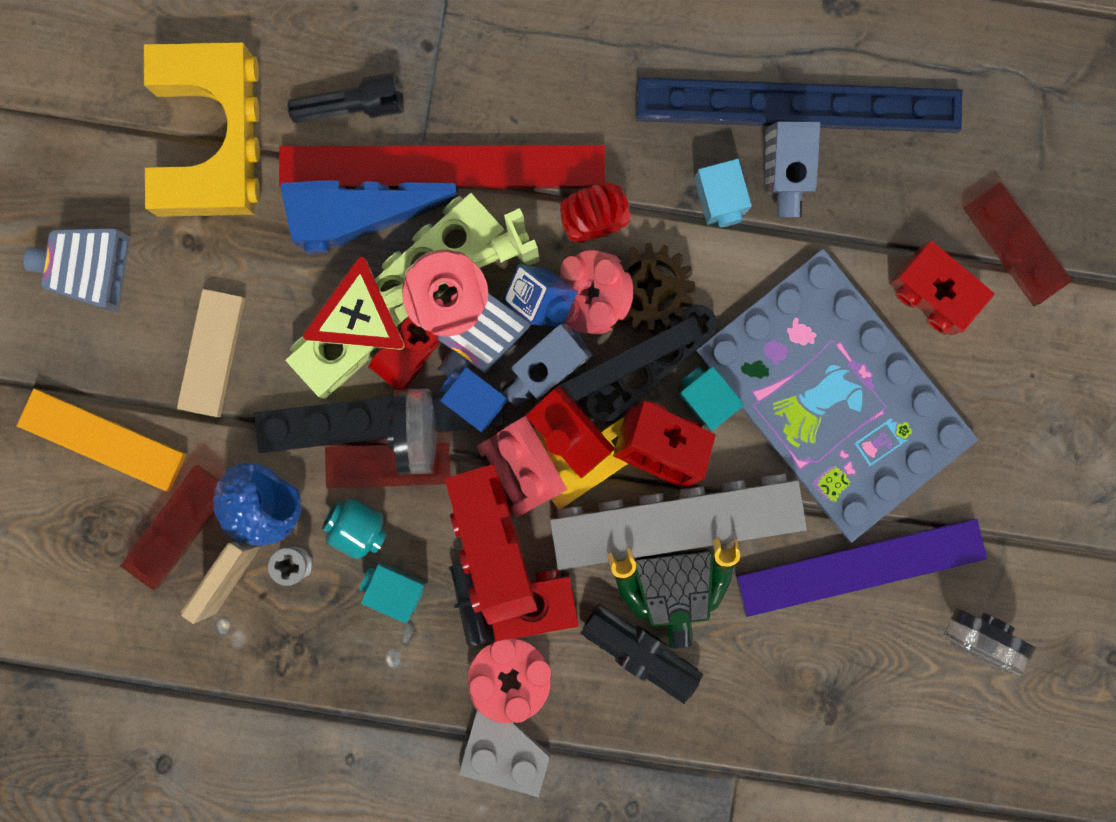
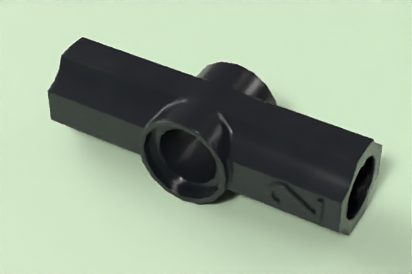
M601 603L593 610L580 631V634L587 640L614 656L615 661L625 670L643 681L648 679L683 704L693 695L704 675L697 667H694L682 657L668 650V645L639 625L637 627L633 626Z

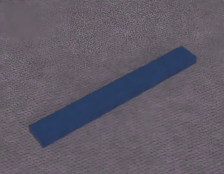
M638 77L636 121L770 126L776 122H820V128L958 133L962 130L963 90Z

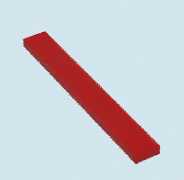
M605 145L279 146V187L281 188V183L339 181V186L347 189H356L357 186L363 185V182H378V184L389 186L390 189H398L399 184L406 182L456 183L458 189H583L593 187L595 184H605Z

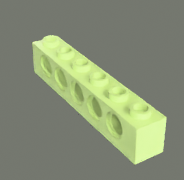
M472 193L464 199L458 196L444 208L442 213L445 216L434 226L430 223L425 225L413 236L412 241L414 244L403 254L397 251L383 263L382 269L384 271L375 279L380 291L385 292L391 285L403 284L407 268L422 255L441 249L468 254L490 244L491 239L504 234V228ZM453 230H461L467 235L464 245L457 249H452L445 245L447 234ZM447 283L438 287V290L433 292L434 299L440 297L449 288ZM402 303L390 310L398 329L409 317L404 304ZM302 336L291 346L290 351L292 354L285 361L318 397L327 399L381 348L343 344L341 356L335 360H328L324 353L327 343L306 341Z

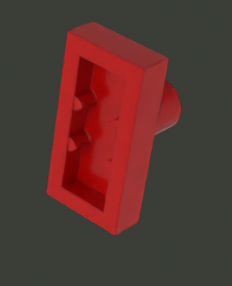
M560 386L551 391L525 415L546 439L547 449L555 455H560L581 479L615 450L613 445Z

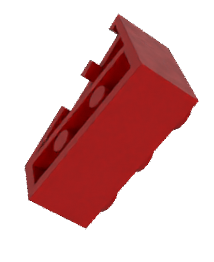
M494 464L444 478L453 508V513H450L452 526L456 537H461L464 548L459 550L460 560L465 574L471 573L474 587L468 588L474 612L482 611L488 625L537 611L509 502Z

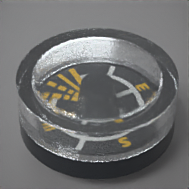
M429 388L398 389L394 392L393 415H388L387 437L389 449H394L396 468L399 475L433 473L437 448V427L434 404Z
M955 608L942 635V638L949 641L953 647L970 658L995 670L1014 674L1021 678L1036 649L1031 644L1012 635L1015 628L986 613H983L981 618H978Z

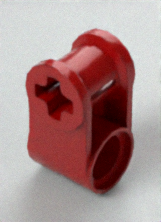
M409 317L398 328L405 347L402 350L381 348L368 366L371 371L395 390L408 388L421 371L423 364L440 343L437 339L438 335H434L427 330L425 333L430 337L427 342L418 341L415 343L414 340L417 335L413 332V329L417 325Z

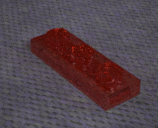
M1001 182L963 207L966 214L1033 307L1041 304L1072 282L1071 278Z
M450 443L415 444L413 474L407 475L398 474L394 449L390 450L388 445L325 447L326 489L446 484L444 478L451 477Z
M194 465L120 567L151 590H157L215 513L213 510V497L215 496L214 491L219 480L201 466Z

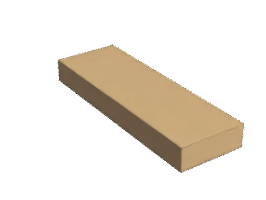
M202 289L177 409L221 418L246 298Z

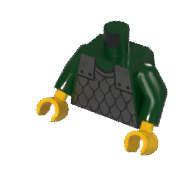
M715 538L713 541L714 560L713 552L708 549L634 558L632 550L626 548L628 556L625 560L615 561L611 552L608 554V561L611 571L615 575L619 594L633 613L639 618L648 619L651 626L667 625L669 647L684 648L694 645L691 622L707 621L710 619V612L719 608L731 583L734 565L740 559V550L737 539L733 540L734 545L730 549L723 550L721 549L720 538Z

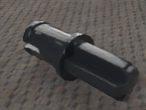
M462 564L450 566L449 570L451 571L457 599L454 608L459 607L466 643L468 646L484 644L490 640L487 621L482 611L475 613L468 592V588L474 587L471 573L465 574Z

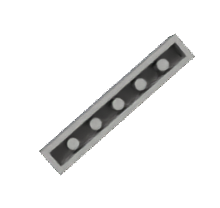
M786 473L761 477L762 485L746 487L745 480L721 483V491L705 494L704 486L679 490L681 498L664 500L663 493L639 496L640 504L623 506V500L619 499L598 503L599 511L583 513L582 506L558 509V517L550 518L558 570L609 562L608 554L611 552L615 561L624 560L628 556L626 548H630L634 558L712 546L715 538H720V543L725 544L734 542V539L743 541L806 531L799 481H787Z

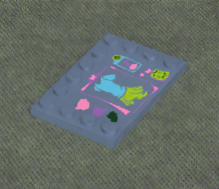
M824 249L695 351L706 367L709 369L713 366L744 404L741 408L744 414L850 543L855 541L979 440Z

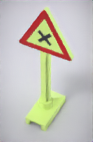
M520 208L504 215L508 232L491 239L490 244L466 254L479 268L497 260H500V262L506 261L514 256L518 257L522 265L530 266L539 262L538 246L535 240L530 241L525 230L524 216ZM359 257L305 331L303 338L306 341L402 350L405 344L391 316L390 310L403 303V284L381 292L366 259ZM446 282L438 284V287L446 284Z

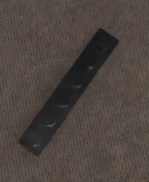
M499 384L490 385L501 393ZM435 391L411 394L414 422H422L424 424V435L476 429L440 401L445 395L444 392ZM394 396L254 412L258 452L269 453L388 439L387 419L388 415H393ZM503 408L488 427L504 425Z

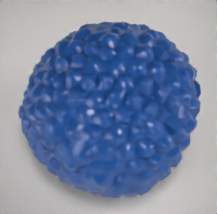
M243 462L242 464L228 467L226 473L218 481L214 491L213 510L223 529V533L237 542L256 546L278 543L279 540H283L296 527V521L299 520L301 515L300 503L302 499L297 488L290 483H286L284 479H280L273 471H270L269 467H264L263 465Z

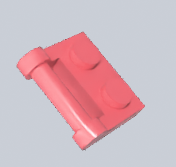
M526 416L476 446L481 457L486 456L490 465L494 464L502 486L513 503V506L510 508L516 518L568 490Z

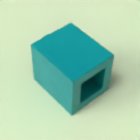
M713 366L705 372L698 367L680 381L684 389L677 396L707 431H714L744 406L743 402Z
M386 562L378 564L376 570L369 568L359 588L360 591L365 593L361 604L407 624L412 619L428 581Z

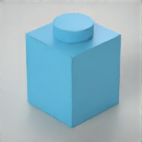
M739 159L698 169L694 180L707 225L718 222L719 227H727L743 221L742 215H745L752 205Z

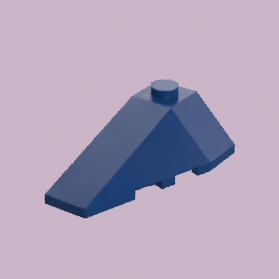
M339 181L281 183V193L291 240L299 248H304V252L308 254L328 253L331 246H342L448 205L459 196L456 183L406 182L398 185V191L390 190L389 186L378 184V182H363V185L357 186L356 190L340 187Z

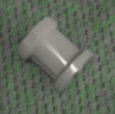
M289 546L276 551L270 557L268 563L270 577L277 584L283 586H291L302 581L304 577L311 574L313 568L312 557L305 548L300 546ZM293 556L292 561L294 564L299 565V570L289 575L290 570L288 567L283 566V561Z

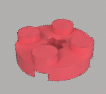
M441 249L422 255L407 268L402 285V299L406 313L418 327L420 326L434 335L454 336L469 330L478 321V317L488 301V286L479 266L465 253ZM446 282L449 287L455 286L457 288V292L451 294V302L446 304L443 303L441 298H433V292L437 291L438 284Z
M588 250L576 256H569L561 263L559 277L578 291L570 312L564 321L572 329L588 334L607 333L613 329L610 327L618 319L623 320L628 314L633 299V282L630 274L624 272L622 265L619 263L621 261L617 256L606 252ZM594 283V287L599 289V296L593 297L592 301H590L588 292L590 286Z
M517 639L494 642L482 648L473 658L467 672L468 692L474 707L484 717L498 723H520L535 715L546 702L550 691L551 670L542 654L527 642ZM512 669L517 673L516 680L519 682V687L517 690L510 688L505 693L500 689L502 682L498 679V676L501 672L508 674Z

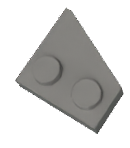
M477 710L459 775L539 798L550 753L536 740H532L524 733V729L517 723H498L484 717Z

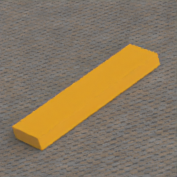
M39 389L32 390L17 424L19 428L166 492L171 491L187 456V453Z

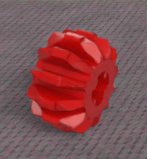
M612 183L595 184L593 187L583 188L582 191L570 194L567 199L562 201L560 204L562 219L560 220L569 240L580 243L589 240L596 241L602 237L607 238L608 235L617 233L621 228L628 225L631 217L630 205L621 186Z

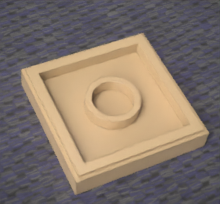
M237 541L227 543L181 611V616L195 624L215 615L261 546L248 545Z

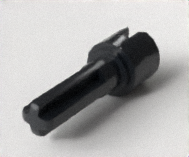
M390 72L363 77L359 87L291 98L287 102L288 114L295 123L363 111L370 118L403 113L404 97L403 93L395 89V85L399 82L397 73Z

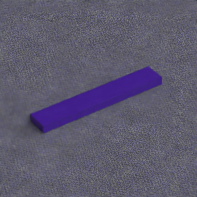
M969 519L735 576L745 616L749 617L987 560L978 520Z

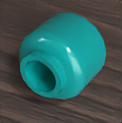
M355 498L347 499L343 503L337 501L329 511L321 529L326 532V544L354 559H361L369 551L375 554L383 544L387 534L386 531L381 529L383 525L382 513Z

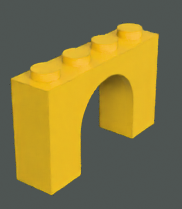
M243 42L144 44V86L156 97L203 96L214 99L222 104L227 117V133L223 145L206 162L189 167L145 168V209L157 217L255 215L254 203L260 202L261 191L258 178H254V162H259L260 145L258 138L254 137L253 122L259 121L260 110L257 97H253V82L259 80V65L257 57L251 54Z

